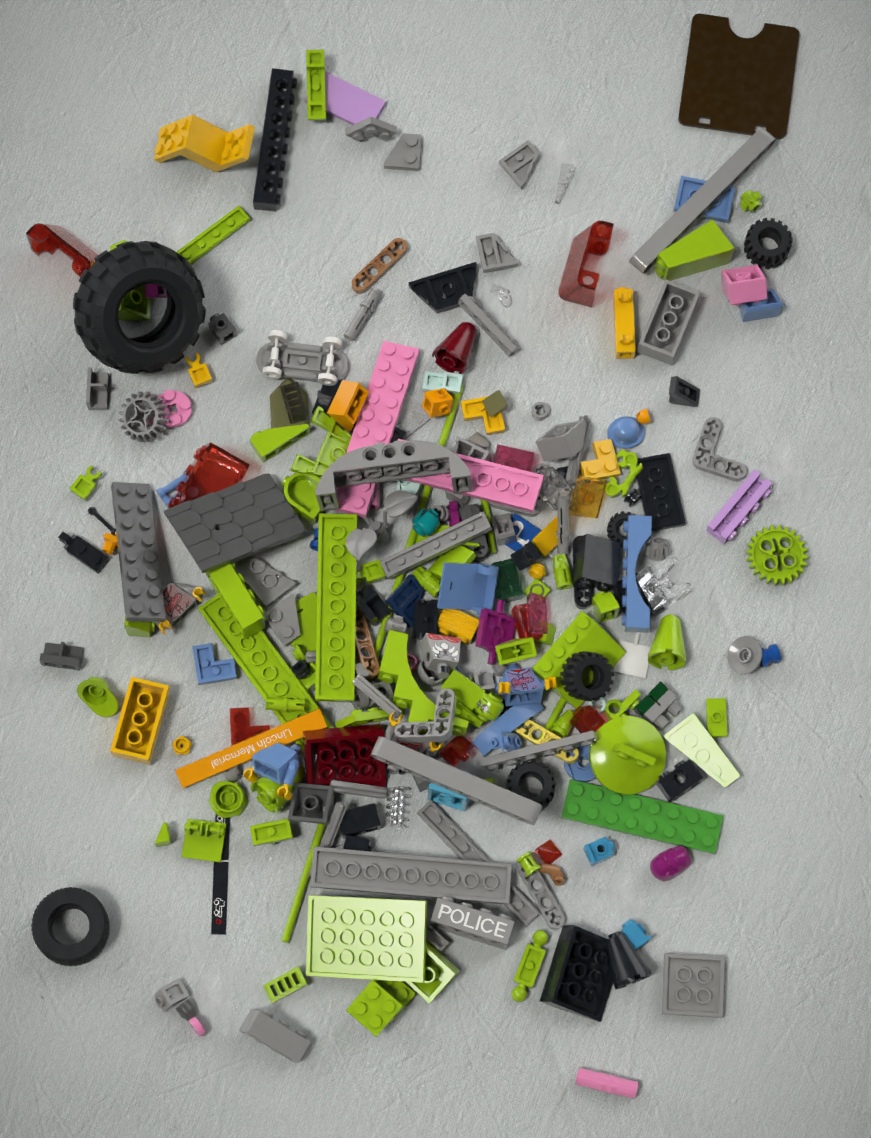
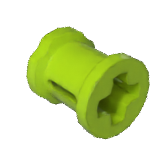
M531 851L526 852L516 860L525 870L526 877L533 875L541 869V865H537L531 856Z

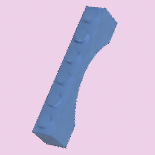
M628 515L627 521H624L623 533H627V540H623V551H626V558H623L622 569L626 570V577L622 578V588H625V595H622V607H625V614H622L621 626H625V632L648 633L650 628V609L639 593L635 568L639 553L651 537L652 516Z

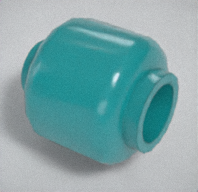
M432 508L430 510L421 509L412 519V529L421 537L431 536L440 526L439 514Z

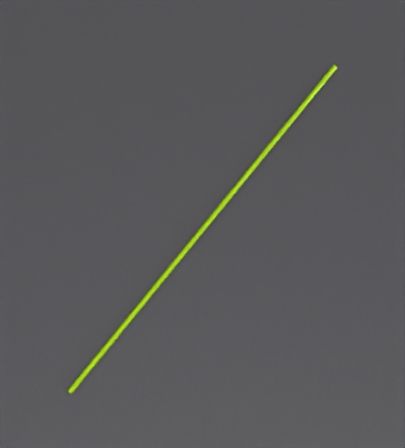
M462 385L460 393L453 395L451 412L446 417L438 442L443 447L446 445L464 388ZM425 485L416 515L421 509H426L432 487ZM412 528L405 549L415 543L417 533ZM405 572L396 576L391 593L403 581ZM388 604L387 607L390 609L391 614L382 620L374 645L377 660L386 636L384 631L387 618H391L393 613ZM326 824L317 825L281 939L282 942L289 943L309 880L313 848L319 847Z

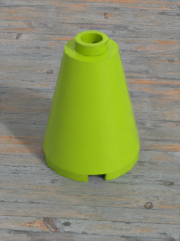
M668 614L662 617L648 653V663L658 669L664 666L668 667V670H677L683 668L686 662L681 621L677 616Z
M300 763L293 785L289 787L291 793H293L295 783H300L305 776V769ZM263 776L250 785L252 792L256 791L258 794L256 797L258 802L269 812L275 810V814H277L287 802L284 795L281 799L277 793L278 788L284 786V783L279 785Z

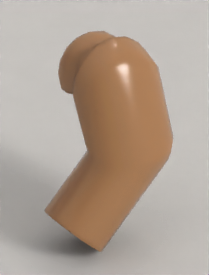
M540 863V873L549 874L557 886L564 884L565 876L557 865Z

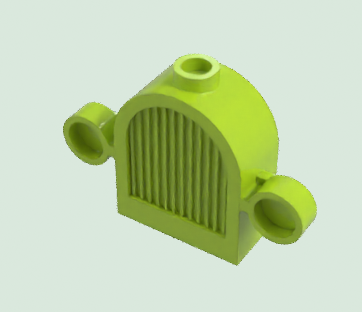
M294 473L290 477L287 475L281 484L284 486L286 500L297 516L300 515L315 525L319 519V514L324 512L320 511L316 497V488L322 476Z

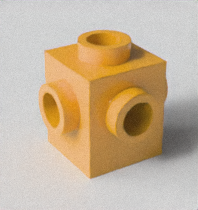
M445 388L426 391L422 408L430 418L448 415L451 412L453 398Z

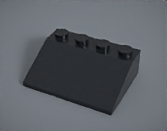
M563 925L540 1002L601 1022L613 982L606 944L608 939L575 925Z

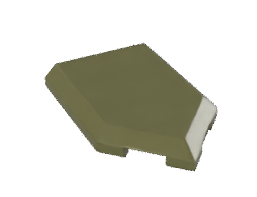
M286 378L270 394L271 428L302 424L309 425L307 392L290 378Z

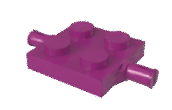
M497 600L496 611L485 608L481 609L475 646L485 649L489 653L487 662L489 665L496 664L497 653L495 646L512 640L516 619L508 617L503 612L505 604L503 600Z

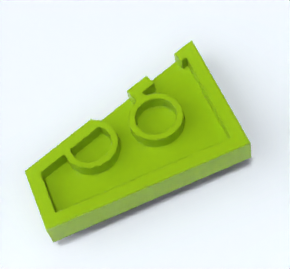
M379 707L370 708L368 712H363L361 709L352 711L350 716L336 721L335 724L336 728L346 727L351 724L359 726L369 723L370 720L372 723L389 720L390 715L384 710H379ZM400 708L402 710V716L405 715V710L403 708Z

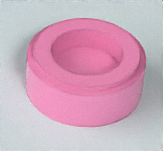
M196 1017L188 1021L199 1037L206 1033V1030Z

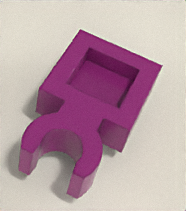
M449 501L447 505L450 514L449 526H454L462 522V518L459 519L457 501Z

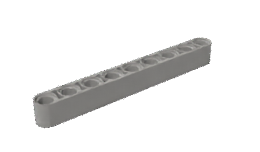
M378 737L371 752V756L381 762L524 823L535 825L542 809V805L387 738Z

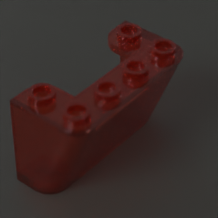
M596 221L574 237L558 290L561 299L588 307L593 306L600 274L583 269L588 253L597 256L607 253L614 223ZM590 276L594 282L591 285H586L583 282V278Z
M212 442L202 445L194 453L193 458L195 460L192 465L189 464L184 473L187 476L184 481H180L176 488L178 493L175 498H171L167 507L172 508L186 501H192L241 482L250 464Z

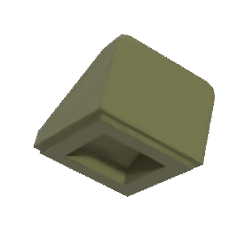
M500 390L495 391L482 400L490 418L506 411L508 408Z

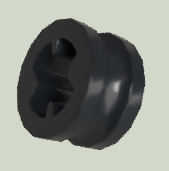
M633 489L623 500L625 503H629V507L635 505L642 496V494L636 493V489Z
M300 660L292 667V672L298 679H304L310 674L312 668L305 660Z

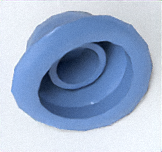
M625 416L615 419L610 424L607 436L608 439H612L613 445L618 448H632L643 441L645 429L636 418Z

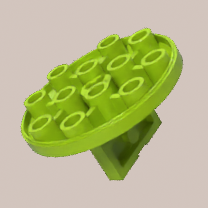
M620 716L604 723L596 731L598 741L593 742L594 745L589 748V762L596 779L607 789L619 794H637L654 785L662 774L666 762L665 744L657 729L648 721L635 716Z

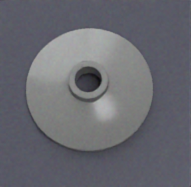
M742 636L731 644L727 655L731 669L739 674H749L759 666L762 659V648L755 638Z

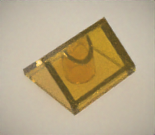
M578 474L569 507V515L598 518L607 482Z

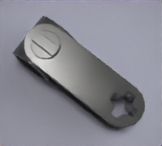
M478 503L468 504L459 508L462 521L480 513ZM485 534L469 541L480 544L479 547L470 546L471 551L476 554V560L484 561L489 557V547ZM480 547L483 549L482 554L478 553V548Z

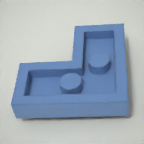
M212 643L192 646L198 685L237 679L234 658L214 661Z

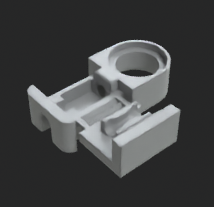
M361 663L355 664V678L359 674L364 678L369 677L368 672ZM355 686L354 702H351L356 710L368 708L369 697Z

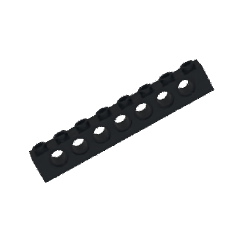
M272 68L253 197V207L256 210L276 212V206L280 205L281 194H278L279 188L282 189L283 187L281 171H285L286 161H283V156L287 155L288 144H285L286 138L290 137L288 122L292 121L293 111H290V106L294 105L295 94H292V92L297 87V78H294L293 70ZM286 89V91L280 92L279 90ZM278 105L284 106L283 108H277ZM278 121L282 122V124L275 125L274 123ZM274 138L280 139L277 142L272 141ZM277 155L276 158H270L269 156ZM270 171L275 172L273 175H268L267 173ZM267 188L273 189L271 192L264 191Z

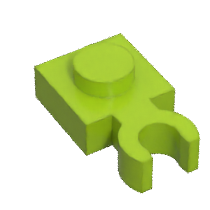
M92 465L87 468V475L83 476L80 474L69 488L72 493L84 501L88 499L97 487L94 481L99 480L102 476L101 471H98L96 475L91 474L94 470Z

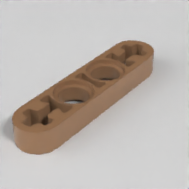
M402 238L392 240L352 279L353 291L357 294H363L405 255L407 252L406 241ZM395 245H402V250L397 249L395 251ZM389 256L391 261L384 264L381 262V258ZM375 268L378 270V274L370 276L368 270ZM363 275H365L366 280L363 282L364 287H357V282L361 283L364 280Z
M356 610V620L359 621L355 624V656L357 663H361L369 674V677L365 679L373 680L378 675L380 667L365 616L361 611ZM356 633H362L365 639H358ZM361 650H367L370 656H363Z

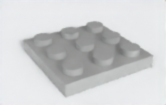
M665 953L662 1014L722 1018L725 957Z

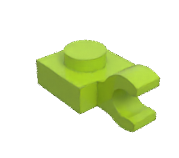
M379 559L362 564V570L356 572V585L363 580H366L367 584L386 579Z

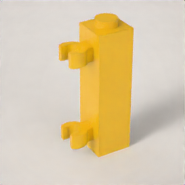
M620 287L614 289L615 359H634L633 289Z

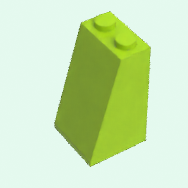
M712 219L658 253L654 270L656 275L664 281L665 279L672 281L727 265L731 261L734 247Z

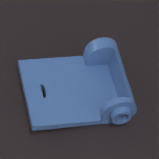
M444 562L437 608L474 610L479 616L481 609L487 608L493 611L499 567L489 564Z

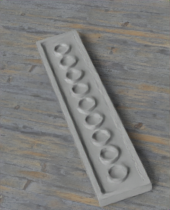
M314 847L310 887L440 899L444 896L460 901L508 905L512 864Z

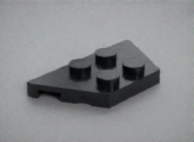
M473 262L408 282V286L436 313L460 306L458 301L464 294L468 297L473 295L477 263Z

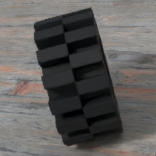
M621 511L620 514L616 513L614 517L610 518L608 523V538L612 541L620 542L621 548H623V540H627V536H621L617 531V527L624 523V521H627L628 515L631 512H627V514L624 511Z

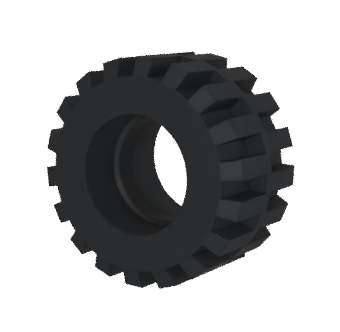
M763 218L762 222L757 220L755 225L752 224L744 241V253H747V259H752L751 263L753 265L755 263L758 264L759 268L765 266V269H769L772 266L774 269L777 268L778 264L782 265L784 260L788 258L793 242L791 231H787L788 226L786 224L783 226L780 220L776 222L775 218H771V220ZM761 238H771L777 243L778 247L771 250L765 249L759 244L758 240Z
M581 651L572 654V658L568 657L565 660L567 664H563L564 672H560V676L563 677L561 684L565 685L563 689L565 692H569V696L575 697L578 700L597 701L600 700L599 697L604 698L606 696L605 692H610L611 688L609 686L614 683V680H611L614 672H611L613 667L611 664H607L609 660L604 658L603 655ZM589 665L593 671V680L589 686L585 687L581 681V674L584 668Z
M526 760L523 761V764L518 763L514 769L512 768L507 778L506 789L539 803L543 809L553 799L556 786L555 776L550 772L548 766H543L544 763L540 762L538 764L536 760L531 762ZM526 777L538 779L542 784L541 793L536 796L525 795L519 788L520 781Z

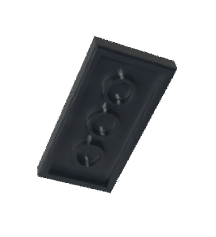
M670 453L638 458L637 466L642 463L643 469L636 476L639 493L642 494L641 503L644 516H652L651 532L685 526L686 522Z

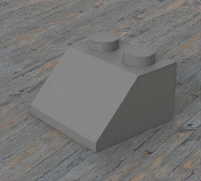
M585 420L554 425L535 442L543 461L552 460V462H556L562 458L569 460L576 457L577 453L583 448Z

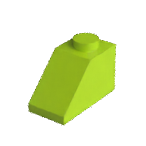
M605 591L596 593L595 597H592L591 603L598 623L617 618L620 607L611 592L605 593Z
M125 617L124 627L128 636L151 637V632H155L156 624L155 622L126 621Z

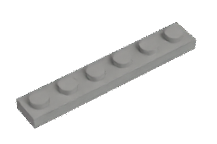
M484 511L381 560L380 563L389 580L491 531L492 528Z
M592 730L482 758L480 762L481 766L488 769V771L497 770L500 768V765L507 764V766H513L523 759L532 761L536 760L539 755L544 754L547 757L555 755V751L563 750V752L572 751L575 749V746L582 745V747L594 745L593 742L598 741L597 733Z

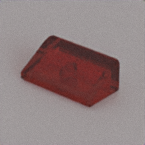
M533 603L514 605L511 613L513 618L516 619L515 627L518 637H533L534 641L543 638Z

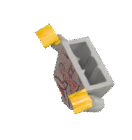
M172 583L168 584L165 588L162 587L166 619L164 622H155L162 634L166 635L165 630L167 628L173 630L197 606L196 599L199 602L202 601L200 595H206L207 593L201 587L195 588L183 584L174 585Z
M395 711L389 716L390 722L385 732V738L431 758L434 757L437 750L444 746L443 742L436 746L435 742L403 743L398 741L394 729L403 716L401 714L399 720H395L393 718ZM391 765L387 767L394 774H397L400 770Z

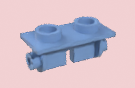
M499 731V736L491 739L490 746L493 749L502 748V751L510 752L521 749L522 742L516 733Z

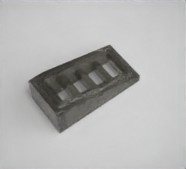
M294 382L280 386L290 424L307 420L308 415L299 383ZM297 390L295 393L286 395L288 392Z

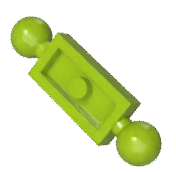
M538 930L533 934L532 940L534 945L527 943L513 982L518 983V986L514 987L511 992V997L516 1002H522L526 999V987L531 989L533 987L546 950L541 949V946H544L548 941V935L545 931Z

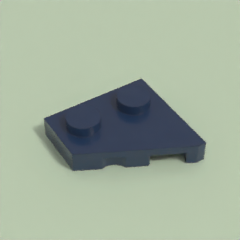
M412 574L408 575L385 600L396 615L403 617V622L407 623L408 628L413 626L414 601L422 597L424 590Z

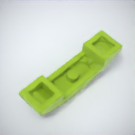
M324 49L306 50L308 120H326Z

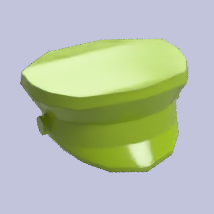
M217 782L212 786L209 798L212 810L222 818L240 815L247 804L244 788L236 782Z

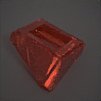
M551 840L535 849V853L545 864H551L562 856V853Z

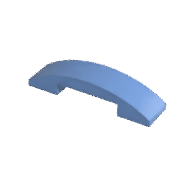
M540 703L514 705L484 729L472 741L473 745L483 757L487 756L494 750L490 746V741L492 738L499 736V731L513 733L525 722L532 720L541 713L544 707Z

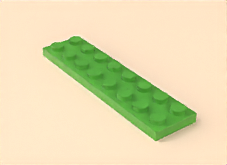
M570 779L561 818L676 846H684L685 848L715 855L723 815L635 794H619L605 787Z

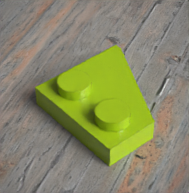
M457 700L455 715L469 721L470 725L480 728L485 721L477 717L479 713H477L475 708L471 710Z

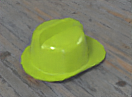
M91 676L88 680H84L78 685V696L97 715L110 717L117 712V699L110 692L109 684L104 679Z

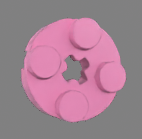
M166 390L158 397L163 399L162 404L167 405L164 411L169 412V407L173 405L178 410L165 416V419L169 420L167 423L164 422L167 428L181 427L189 421L192 414L191 402L184 393Z

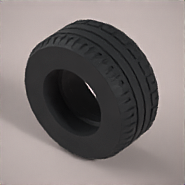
M76 887L61 888L46 895L47 897H44L39 902L40 904L37 905L32 918L31 931L35 944L48 959L56 964L77 966L90 962L101 953L109 938L110 922L104 906L93 894ZM68 909L82 911L89 920L87 935L82 941L74 945H64L58 942L52 932L55 918L61 912Z

